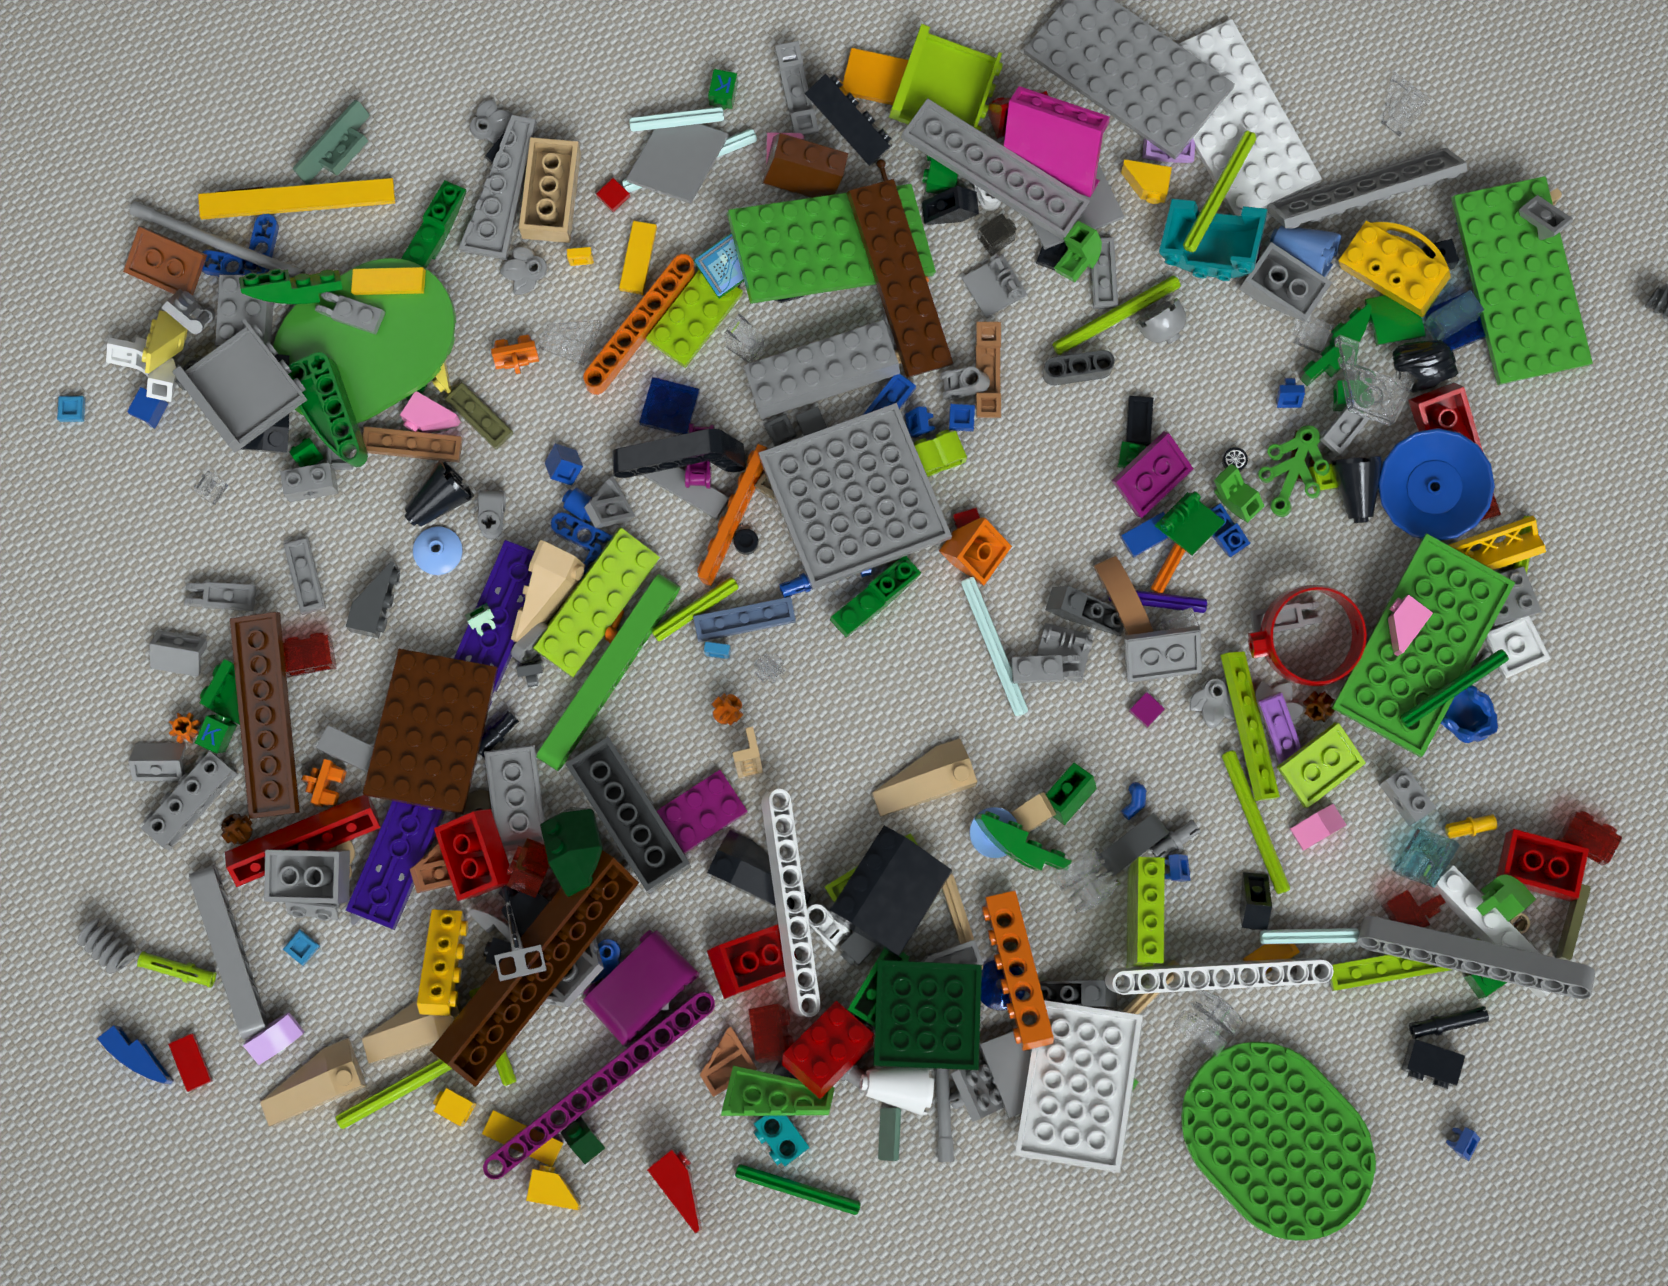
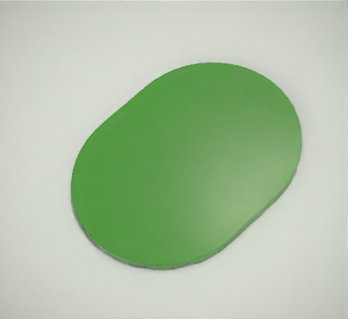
M385 258L363 263L353 269L413 268L422 266L408 260ZM424 268L426 270L424 294L354 295L351 293L353 269L340 276L343 290L331 291L329 293L335 294L338 297L341 295L386 312L376 335L334 321L331 317L316 312V305H322L331 310H334L336 303L324 300L321 297L322 293H319L320 302L296 304L277 332L273 348L278 354L289 355V365L313 353H324L338 367L357 423L376 416L427 385L440 372L441 366L452 351L455 341V308L444 285L426 268ZM304 372L299 374L298 380L303 377ZM333 384L327 388V392L332 390ZM338 406L335 409L334 414L340 411L341 406ZM297 407L296 409H294V410H296L298 413H300L301 415H303V413L301 412V410H300L299 407Z
M1247 1042L1230 1046L1216 1053L1192 1077L1184 1095L1181 1111V1127L1186 1148L1201 1173L1246 1221L1274 1237L1302 1241L1318 1239L1333 1234L1345 1227L1357 1216L1371 1193L1376 1171V1158L1370 1138L1371 1135L1356 1109L1309 1060L1294 1050L1269 1042Z

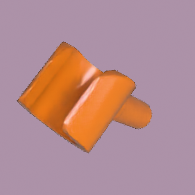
M623 610L605 632V640L610 644L618 633L616 629L623 617Z

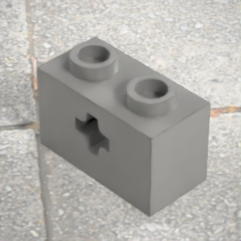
M329 462L280 471L283 494L289 502L339 494L336 473Z
M1404 767L1379 785L1409 826L1436 809V806L1407 767Z

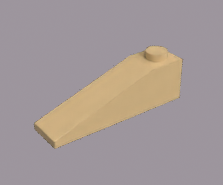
M539 541L528 571L532 572L529 586L524 585L523 594H525L524 607L518 610L511 640L515 643L538 623H547L576 588L579 580L583 577L586 566L576 556L546 541Z
M957 739L934 747L872 792L879 815L882 817L976 787L977 779L961 739Z
M459 996L457 1006L452 1007L451 1016L420 1014L416 1000L363 1037L362 1042L368 1064L435 1044L462 1011Z
M347 1038L323 1048L260 1102L269 1127L367 1087L350 1039Z

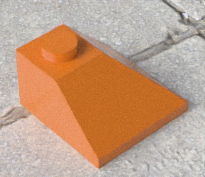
M981 517L954 530L951 533L952 538L945 541L939 552L953 566L969 577H974L976 582L984 586L1012 546L986 518Z

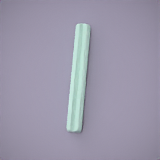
M722 107L638 116L631 117L629 124L631 131L635 132L719 122L724 120V111Z
M1357 928L1260 931L1261 944L1355 943L1358 940L1359 930Z

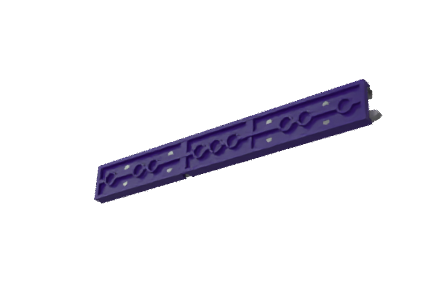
M507 540L502 545L476 606L478 608L485 603L488 604L494 616L492 620L495 623V629H492L490 624L484 623L481 626L484 635L480 636L476 628L472 629L468 624L454 659L497 667L498 673L493 693L497 692L512 657V648L516 644L511 640L518 610L524 607L525 594H523L524 585L529 586L532 572L528 571L535 553L533 550ZM392 801L345 910L352 913V925H358L362 918H365L392 930L396 929L414 887L410 868L429 852L436 835L434 828L440 826L446 811Z

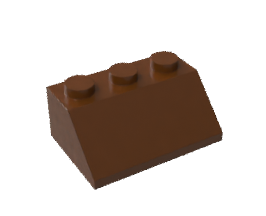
M779 133L773 137L762 184L809 198L835 195L843 178L849 153Z

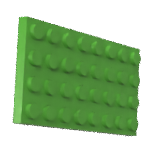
M1546 176L1451 197L1497 386L1593 364L1560 232L1553 237L1539 240L1537 227L1522 218L1519 213V209L1536 195L1553 205Z
M912 184L896 186L924 274L927 277L933 276L936 271ZM847 193L729 209L727 212L750 304L876 285Z
M1426 533L1368 638L1360 661L1348 675L1331 708L1416 756L1423 757L1454 697L1410 727L1403 725L1400 716L1470 669L1515 582ZM1410 595L1433 612V614L1405 652L1396 656L1393 653L1388 617L1392 613L1389 609L1398 597L1403 599Z

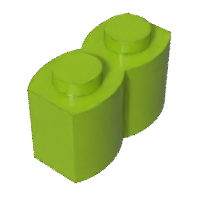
M944 430L936 434L935 439L927 441L926 438H923L913 443L927 477L966 462L967 455L956 431Z

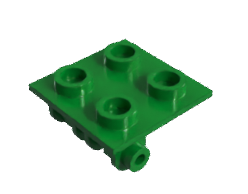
M1196 491L1193 493L1187 492L1155 524L1157 529L1191 556L1225 523L1222 518L1199 501L1201 496Z

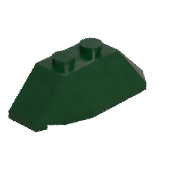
M570 807L540 824L548 863L568 897L591 885L593 880L591 876L597 868L603 850L594 811L591 808Z

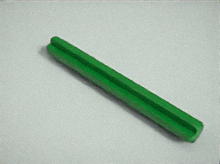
M1503 649L1496 651L1400 716L1401 722L1405 727H1410L1509 660L1508 655Z
M742 1164L737 1166L735 1172L736 1178L853 1215L859 1213L861 1203L841 1195Z

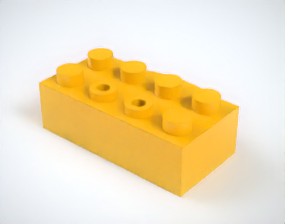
M1366 220L1338 260L1342 270L1421 317H1424L1451 278L1449 267L1443 255L1427 237L1410 227L1390 222L1370 223ZM1387 231L1402 232L1419 239L1436 256L1433 259L1428 257L1414 243L1399 236L1391 235Z

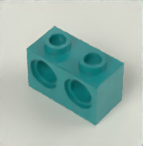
M787 1115L763 1116L754 1123L757 1129L753 1133L761 1144L767 1142L772 1150L769 1152V1155L777 1166L780 1163L784 1167L810 1148ZM770 1119L777 1120L780 1125L779 1131L773 1135L765 1131V1123ZM786 1140L792 1141L795 1145V1151L790 1156H784L780 1151L781 1143Z

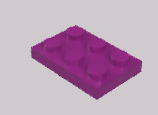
M1163 431L1111 481L1135 515L1142 518L1193 470V467L1168 432Z
M718 770L658 809L657 813L685 854L748 813V811L721 770Z

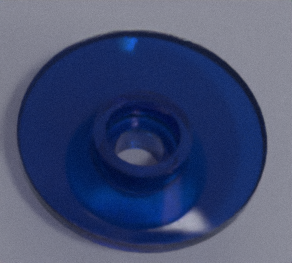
M992 960L983 965L981 1002L990 1009L1004 1011L1007 1010L1006 1004L1010 1003L1009 995L1003 994L1002 989H999L996 985L997 980L1004 979L1002 969L997 970L995 960ZM1013 966L1009 970L1013 975H1021L1023 973L1018 966ZM1018 991L1016 997L1022 1000L1025 991Z

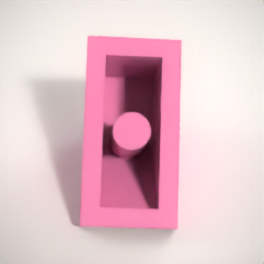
M417 391L412 395L400 414L404 422L403 425L413 432L418 430L423 433H431L456 427L460 424L457 414Z
M1410 595L1403 599L1398 597L1389 609L1392 613L1388 617L1393 653L1396 656L1405 652L1433 614V612Z

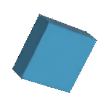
M59 396L57 420L59 422H84L86 398L84 396Z
M705 642L704 653L708 657L728 659L730 658L731 647L727 644Z
M299 929L283 950L304 966L319 949L320 945Z

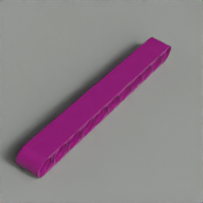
M699 992L489 1155L483 1165L484 1174L493 1180L503 1177L708 1016L715 1007L713 996L706 992ZM701 996L707 997L710 1001V1006L706 1011H699L696 1007V1001ZM681 1012L687 1013L690 1018L689 1024L685 1027H679L675 1022L676 1016ZM664 1028L669 1032V1039L665 1043H658L655 1040V1032L658 1029ZM638 1045L648 1047L649 1053L646 1058L637 1059L634 1056V1049ZM618 1061H624L628 1065V1071L621 1076L616 1075L613 1071V1066ZM598 1077L606 1079L608 1084L607 1088L602 1092L595 1091L592 1087L593 1081ZM576 1094H583L587 1102L584 1107L576 1108L571 1102L572 1097ZM561 1110L565 1113L566 1119L562 1124L552 1122L551 1114L553 1111ZM536 1126L541 1127L545 1132L544 1138L539 1141L533 1140L530 1136V1130ZM511 1144H521L524 1148V1153L519 1157H513L509 1153ZM495 1159L499 1160L503 1165L502 1171L496 1174L491 1173L488 1169V1163Z

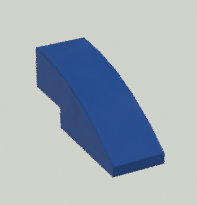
M113 1025L97 1038L112 1056L132 1071L163 1084L174 1082L146 1042L139 1039L132 1042L120 1026Z

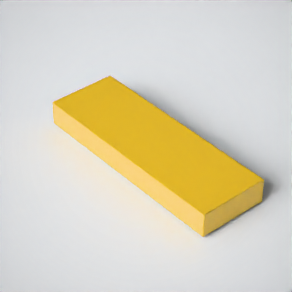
M633 221L619 286L620 291L644 295L657 231L656 224Z
M423 267L353 269L351 293L354 295L424 294L426 270Z
M493 1110L482 1135L505 1144L523 1130L526 1125ZM533 1128L530 1130V1136L533 1140L539 1141L545 1136V1134ZM551 1138L529 1155V1157L553 1167L564 1143ZM513 1143L510 1145V1148L524 1153V1148L521 1144Z

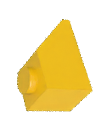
M1124 159L1121 174L1139 198L1151 204L1165 203L1172 167Z
M540 1165L539 1169H532L526 1201L580 1210L581 1203L560 1173H555V1167Z

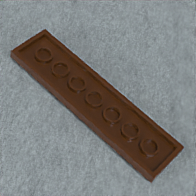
M894 179L849 190L847 196L906 378L953 365L954 363Z
M280 612L230 618L249 819L300 813Z

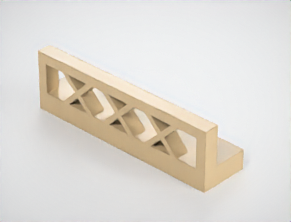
M753 726L745 728L749 749L732 752L738 778L763 773Z

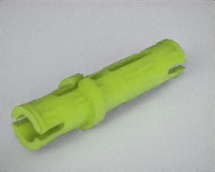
M145 951L141 952L137 961V967L180 978L182 982L188 984L193 982L212 988L216 980V972L198 968L194 963L184 964L149 954ZM156 963L172 967L173 969L157 965ZM181 970L186 971V972H190V973H193V974H197L198 976L181 972Z

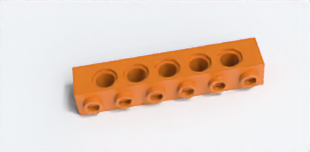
M1016 890L986 897V906H982V912L985 922L990 921L992 930H988L991 946L996 945L998 954L994 955L997 970L1002 969L1004 979H1000L1003 994L1009 995L1010 1003L1006 1004L1009 1018H1015L1017 1028L1013 1029L1016 1044L1021 1043L1023 1051L1053 1044L1054 1036ZM1000 918H1008L1011 924L1003 927L997 921ZM1007 942H1014L1017 948L1013 951H1008L1003 945ZM1013 966H1019L1024 972L1021 975H1013L1009 970ZM1024 990L1030 994V997L1026 1000H1020L1016 997V993ZM1026 1015H1032L1037 1021L1032 1025H1027L1022 1021V1018Z

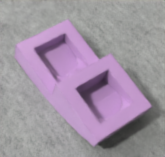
M1144 138L1142 154L1144 159L1173 163L1194 162V138L1176 159H1173Z
M288 1012L269 1023L265 1030L246 1040L243 1046L256 1063L260 1065L298 1039L305 1031Z

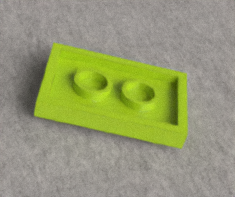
M1334 722L1278 765L1277 769L1302 806L1308 809L1365 765L1366 762L1340 723Z

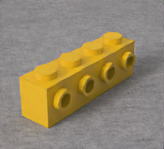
M431 910L417 998L420 1014L451 1016L452 1007L457 1006L458 992L455 991V985L460 983L461 967H458L459 959H464L465 945L462 944V939L468 933V921H464L462 911Z

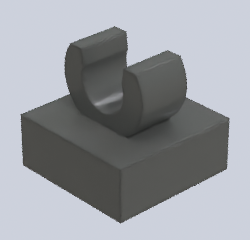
M542 660L517 664L518 677L526 676L528 688L538 686L537 674L544 671Z

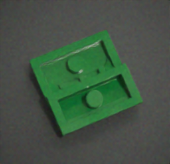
M1386 295L1364 300L1365 306L1368 303L1372 306L1369 323H1372L1376 346L1426 336L1422 317Z

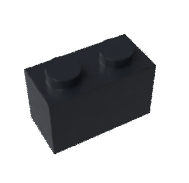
M1413 1039L1409 1041L1401 1070L1408 1072V1077L1423 1081V1078L1433 1080L1432 1085L1448 1089L1449 1086H1457L1465 1055Z

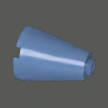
M1281 225L1279 229H1274L1270 242L1326 277L1333 264H1331L1333 256H1337L1341 235L1336 232L1299 227L1290 229L1284 228Z

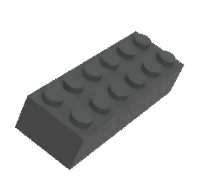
M608 736L565 763L648 894H651L691 868L686 856Z

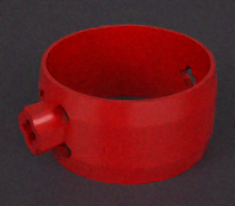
M1324 585L1299 586L1278 596L1267 609L1263 617L1261 630L1248 633L1249 651L1252 658L1265 657L1270 666L1280 676L1293 683L1308 686L1328 685L1348 675L1360 661L1366 645V626L1358 607L1341 591ZM1313 590L1332 597L1343 607L1351 624L1352 641L1345 660L1335 671L1322 678L1306 680L1291 673L1280 661L1273 643V629L1279 612L1289 600L1303 592Z

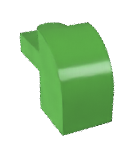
M1077 221L1067 236L1064 237L1063 240L1068 247V251L1054 267L1058 274L1074 283L1087 267L1093 269L1099 259L1102 248L1101 238L1097 230L1080 221Z
M1230 464L1214 480L1217 487L1214 493L1218 499L1234 515L1248 523L1264 507L1259 492L1244 483L1236 466Z
M1500 875L1481 889L1484 893L1481 897L1483 902L1476 909L1484 916L1496 907L1509 922L1530 906L1536 898L1518 879L1510 875Z

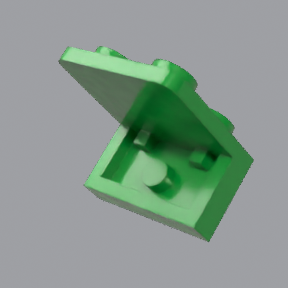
M223 659L222 663L217 664L210 685L205 686L202 690L200 704L214 713L218 712L229 716L231 721L240 725L234 664Z

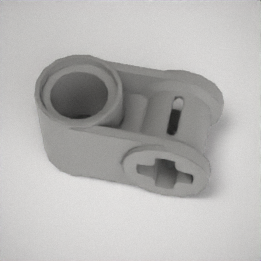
M973 366L941 373V379L944 380L945 392L943 393V399L957 400L975 395L976 393H983L990 385L989 376ZM978 376L977 382L972 384L973 379Z
M479 491L478 526L486 539H496L502 534L506 507L505 491ZM490 522H494V524L491 525V528L487 529V526L490 525Z

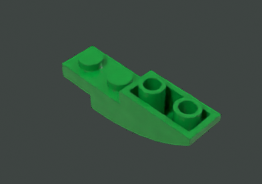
M444 180L423 215V223L401 259L414 262L424 268H427L432 259H436L459 213L466 195L465 188Z
M273 269L268 273H249L244 277H239L242 294L280 304L320 302L319 293L343 290L339 270L327 269L316 274L309 275L303 273L290 278L288 269Z
M1369 303L1363 309L1357 307L1349 315L1350 320L1346 324L1340 322L1331 331L1333 336L1329 341L1330 345L1321 352L1322 358L1317 362L1314 360L1310 361L1303 368L1305 373L1300 380L1306 386L1310 385L1324 371L1332 378L1348 361L1367 328L1372 309Z
M903 556L869 583L865 590L832 615L830 621L847 638L859 627L866 625L894 601L921 575V571L907 556Z
M985 811V814L976 815L975 821L989 840L1003 853L1021 865L1034 871H1042L1044 864L1061 871L1069 870L1072 861L1065 858V853L1055 849H1051L1050 852L1041 849L1043 845L1033 840L1026 842L1029 832L1022 830L1023 825L1013 821H1008V824L999 821L1000 816Z

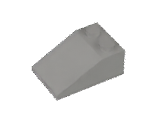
M1271 242L1239 290L1263 305L1306 322L1332 282Z
M265 850L264 902L331 904L349 902L350 850Z

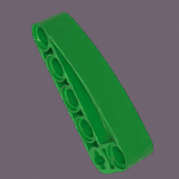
M321 352L313 353L291 363L288 367L292 372L288 375L292 380L298 378L299 374L304 372L303 377L299 381L306 389L302 393L307 401L301 404L299 408L312 429L328 448L352 467L363 466L368 459V452L336 363ZM333 384L332 390L327 392V388ZM338 406H341L340 411L334 414L335 409ZM349 427L347 434L342 436L343 430ZM356 449V454L350 458V453Z

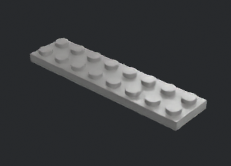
M928 98L901 135V139L1061 240L1067 236L1090 203V200Z
M1443 148L1269 204L1267 209L1268 213L1284 228H1297L1301 223L1319 221L1324 216L1341 214L1346 209L1352 207H1363L1371 201L1389 199L1391 195L1400 192L1408 193L1416 187L1422 185L1430 186L1441 179L1456 178L1459 174L1468 171L1467 162L1448 148Z

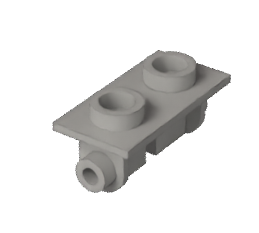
M285 902L287 913L297 918L307 916L315 917L322 921L339 919L336 908H339L341 903Z

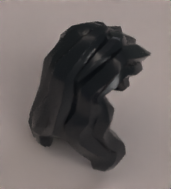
M1440 340L1405 343L1398 346L1392 354L1395 370L1398 372H1408L1417 378V383L1407 386L1408 390L1412 393L1435 387L1440 382L1456 377L1458 374L1453 351L1445 342Z

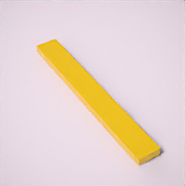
M393 178L198 194L201 220L396 204Z

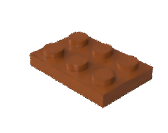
M139 226L123 272L172 294L181 289L183 292L187 291L194 295L207 254L148 228Z

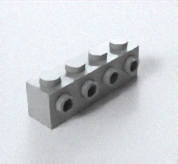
M211 751L207 754L204 753L197 759L196 767L190 773H186L178 781L179 786L173 792L167 793L161 800L162 805L155 812H150L143 821L144 825L141 829L161 847L169 851L238 775Z

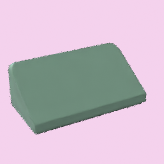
M881 1108L879 1160H899L900 1108Z

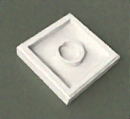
M1530 616L1510 621L1490 630L1485 639L1491 655L1503 649L1509 657L1507 662L1498 667L1503 679H1507L1551 659Z

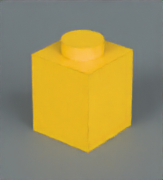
M446 1088L444 1092L440 1091L433 1102V1105L436 1107L433 1111L458 1126L464 1127L476 1103Z

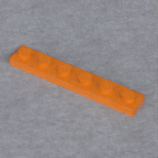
M757 444L755 451L752 450L747 460V469L739 476L737 491L729 498L727 513L719 520L718 533L709 542L708 555L699 564L697 573L703 584L712 586L754 494V485L763 474L764 469L758 456L759 452L767 450V447Z

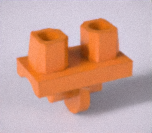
M530 335L519 336L517 338L518 344L509 345L508 340L505 339L496 340L494 348L491 349L495 368H514L516 374H521V366L539 362L535 341L531 340Z
M324 759L321 770L312 768L310 776L302 775L301 780L308 783L305 792L313 793L310 803L323 808V805L337 806L340 793L328 789L331 781L343 784L347 771L336 766L332 761Z

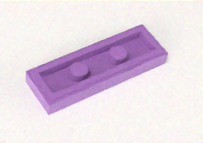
M1278 692L1258 700L1257 704L1280 765L1302 747L1283 694Z

